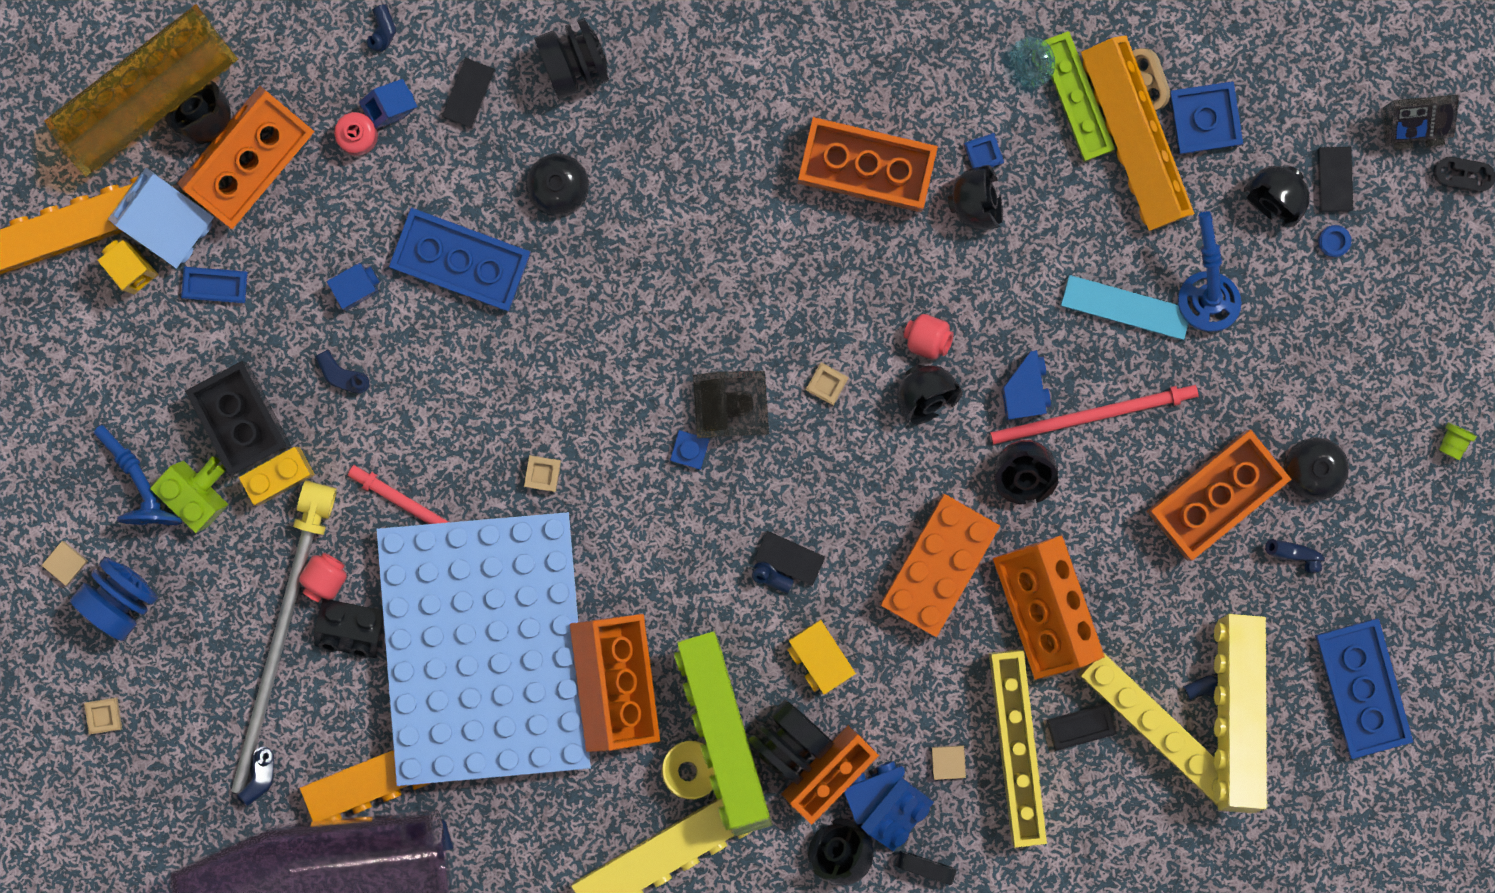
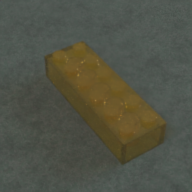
M195 4L45 119L44 122L63 153L86 177L94 170L99 169L104 162L117 152L125 149L130 142L143 132L150 130L156 122L169 112L176 110L182 102L195 92L202 90L208 82L220 73L228 70L238 58L218 29L200 7Z

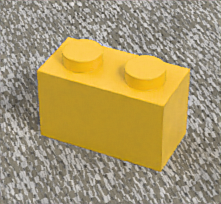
M115 240L108 244L102 250L103 256L98 259V262L121 290L133 295L159 275L137 247L124 240L120 242Z
M295 446L238 478L253 505L260 506L315 476L301 448Z
M821 619L789 639L792 646L787 651L797 665L803 662L809 671L804 677L814 692L820 689L825 695L856 674Z

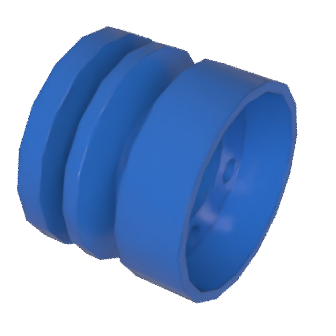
M103 557L99 564L107 574L97 569L91 572L92 577L100 586L96 588L83 583L71 597L70 602L99 629L117 640L124 641L137 625L135 619L129 613L130 609L145 615L148 609L142 601L154 604L158 596L134 570L109 557Z

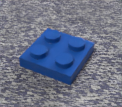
M1234 81L1170 91L1178 155L1243 145Z
M901 777L863 823L861 828L894 852L897 847L906 842L909 832L928 815L930 807L934 802Z

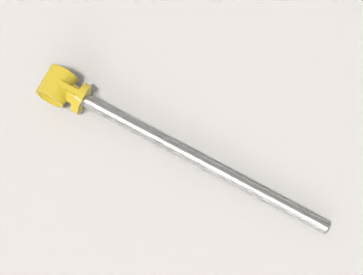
M307 480L303 484L297 505V511L303 512L302 520L295 519L293 527L301 529L302 532L231 791L234 793H239L246 787L253 753L256 750L301 584L299 577L306 566L314 533L321 535L325 533L326 526L320 525L322 518L329 519L337 488Z

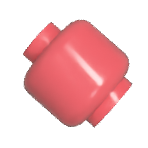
M351 112L338 120L334 136L342 150L350 155L360 156L367 154L374 148L378 139V131L368 116L358 112Z
M928 314L919 315L915 321L910 320L904 331V338L908 339L907 346L909 351L930 360H936L941 355L945 356L951 347L954 333L950 331L948 322Z
M324 552L321 556H312L299 577V582L305 587L303 594L316 602H320L321 598L327 600L334 599L347 578V574L343 570L345 565Z

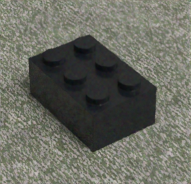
M240 361L185 390L229 476L237 477L292 448L247 362Z

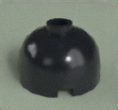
M198 80L186 85L173 97L176 102L172 109L167 106L165 110V121L175 135L186 142L205 144L213 141L222 133L231 119L230 103L223 91L213 81H211L212 84H207L204 80Z
M553 153L541 157L532 165L526 179V191L530 202L538 211L548 216L564 217L575 213L583 206L589 193V179L585 168L577 159L567 154Z
M990 165L978 166L962 173L954 183L953 194L948 196L951 213H956L959 220L971 229L989 230L999 228V224L1003 222L1001 195L997 198L995 187L992 182H996L998 179Z
M1283 166L1265 167L1244 188V192H1250L1247 200L1252 206L1271 220V213L1283 219L1284 222L1281 225L1285 227L1297 225L1309 206L1310 194L1303 180L1304 176L1298 169L1292 166L1287 168Z
M916 365L910 368L905 373L906 377L902 380L897 390V404L905 421L907 423L911 421L913 425L923 424L938 417L939 414L934 412L947 403L954 407L961 399L963 393L958 382L947 370L940 366L931 365L924 367Z
M1312 437L1301 440L1290 449L1285 459L1284 471L1292 479L1287 483L1295 494L1308 500L1321 501L1333 497L1343 488L1348 479L1349 464L1346 454L1339 445L1327 438Z
M1020 440L1009 444L1000 452L995 461L994 481L998 493L1007 501L1016 504H1026V500L1036 499L1037 503L1052 495L1058 486V466L1052 452L1041 443L1032 440Z
M835 819L831 821L832 825L826 829L821 827L816 832L810 842L808 859L812 863L813 872L817 876L831 884L847 886L860 881L867 875L873 863V845L867 833L860 826L847 819Z

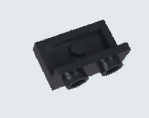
M323 598L314 628V645L326 652L340 651L350 653L362 659L368 657L377 658L378 643L384 624L383 610Z

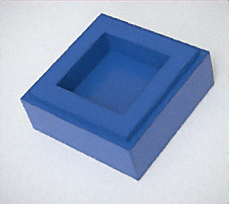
M994 133L964 143L972 168L984 165L995 167L1004 164Z

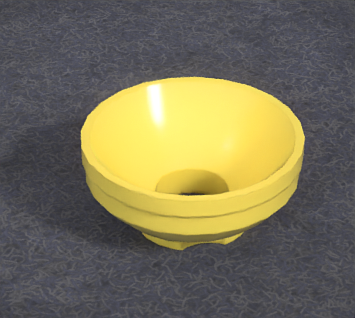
M681 742L672 747L663 760V782L670 792L677 797L695 800L706 796L713 790L710 776L715 775L713 767L708 768L701 750L703 743ZM684 762H689L696 768V776L691 781H684L679 776L678 769Z

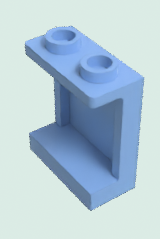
M145 168L108 220L177 268L180 263L183 264L190 258L193 252L192 247L199 237L202 238L209 232L214 216L148 168Z

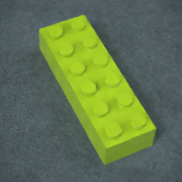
M715 631L677 642L680 651L674 653L676 663L682 677L687 675L688 682L683 683L685 694L690 706H696L697 713L692 714L695 729L699 737H705L706 744L701 745L703 757L708 768L713 767L715 775L710 776L711 785L717 799L722 798L724 806L719 808L723 826L726 830L731 829L735 837L773 826Z

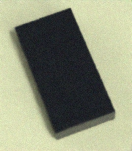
M465 57L442 117L473 129L496 70Z
M1319 147L1320 212L1353 211L1351 147Z
M767 531L754 560L767 562L774 569L813 586L825 556Z
M1108 703L1046 719L1054 751L1117 734Z

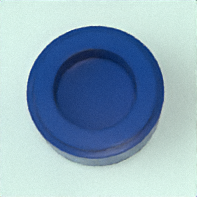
M1340 225L1329 226L1319 235V248L1326 256L1340 257L1350 249L1351 235L1347 229Z

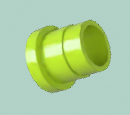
M1448 422L1445 427L1448 430L1438 450L1461 460L1470 442H1475L1477 436Z

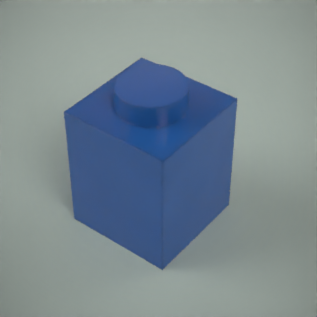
M403 79L375 88L359 101L365 115L374 123L375 129L405 118L418 107L412 92L408 89Z
M358 263L331 278L327 283L341 308L347 311L379 293L375 285L379 284L380 281L371 266L365 268L362 263Z

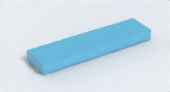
M1072 275L1068 276L1060 305L1061 307L1180 340L1185 339L1189 324L1183 318L1179 306L1176 304Z

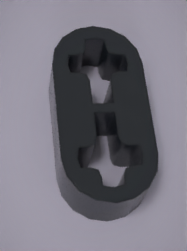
M1446 157L1438 161L1433 169L1435 180L1445 187L1483 192L1490 189L1495 183L1494 169L1489 164ZM1448 163L1452 164V170L1460 171L1462 175H1454L1447 180L1446 174L1441 173V168L1447 167ZM1482 169L1483 175L1488 177V181L1478 186L1477 180L1468 178L1467 175L1468 173L1476 174Z
M899 850L894 865L905 871L948 885L953 884L957 869L903 850Z

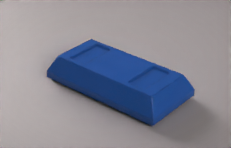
M184 267L181 298L245 303L248 272Z

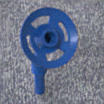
M1209 211L1199 213L1198 216L1203 242L1200 250L1203 266L1207 268V271L1196 273L1183 283L1178 294V306L1183 318L1194 328L1205 332H1218L1230 327L1238 318L1241 311V296L1236 285L1229 278L1220 274L1219 266L1222 264L1220 246L1216 244L1212 214ZM1201 279H1207V284L1199 289L1192 286ZM1223 284H1225L1230 289L1233 295L1234 303L1230 302L1229 292L1223 286ZM1187 297H1192V304L1199 313L1198 316L1191 311ZM1223 309L1229 314L1228 317L1221 321L1209 322L1210 315L1218 314Z
M104 425L97 427L94 434L115 457L114 462L119 464V467L123 469L125 474H130L144 502H141L140 509L118 516L117 522L134 525L155 523L164 525L182 524V519L178 516L160 510V503H157V497L150 489L151 486L139 466L140 461L131 453L130 449H124Z

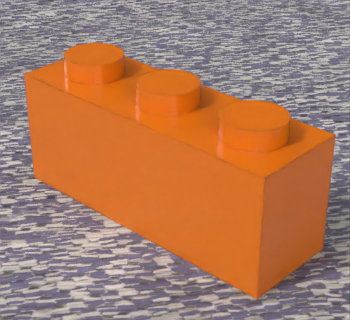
M847 726L833 740L835 744L821 759L816 758L810 764L812 769L809 773L804 770L800 774L803 780L798 785L792 782L781 793L811 825L879 757L850 726Z

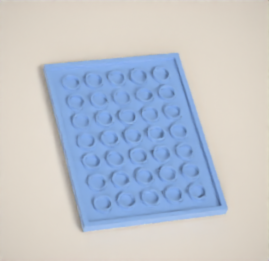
M569 512L378 528L377 542L397 786L591 769L590 753L586 752L570 631V623L578 622Z

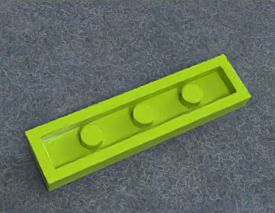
M1067 31L1039 42L1038 45L1083 161L1086 162L1114 151L1115 148L1070 32Z

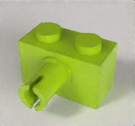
M211 456L198 473L184 460L171 465L150 488L195 533L209 527L229 505L211 487L226 472L223 463L221 466H217L221 460L215 456Z

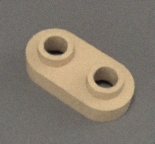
M1135 49L1133 54L1149 96L1154 88L1159 91L1157 100L1151 98L1154 109H1162L1169 102L1170 89L1159 58L1150 49ZM1144 58L1149 63L1146 70L1140 68V62Z

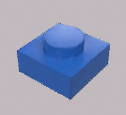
M679 430L670 461L701 470L710 439Z

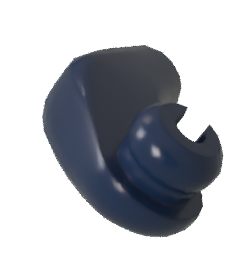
M330 350L315 356L325 380L330 385L356 394L364 393L369 388V378L364 373L341 368L333 358Z
M1276 539L1268 540L1265 546L1267 554L1283 561L1305 562L1304 569L1308 573H1320L1322 570L1321 562H1324L1325 558L1323 554L1314 549Z
M261 746L254 751L252 778L246 787L236 795L237 799L245 807H248L267 792L272 785L274 753L266 746Z

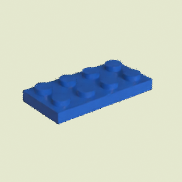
M411 208L389 268L510 312L531 252Z
M1379 618L1315 635L1349 758L1355 759L1413 743Z

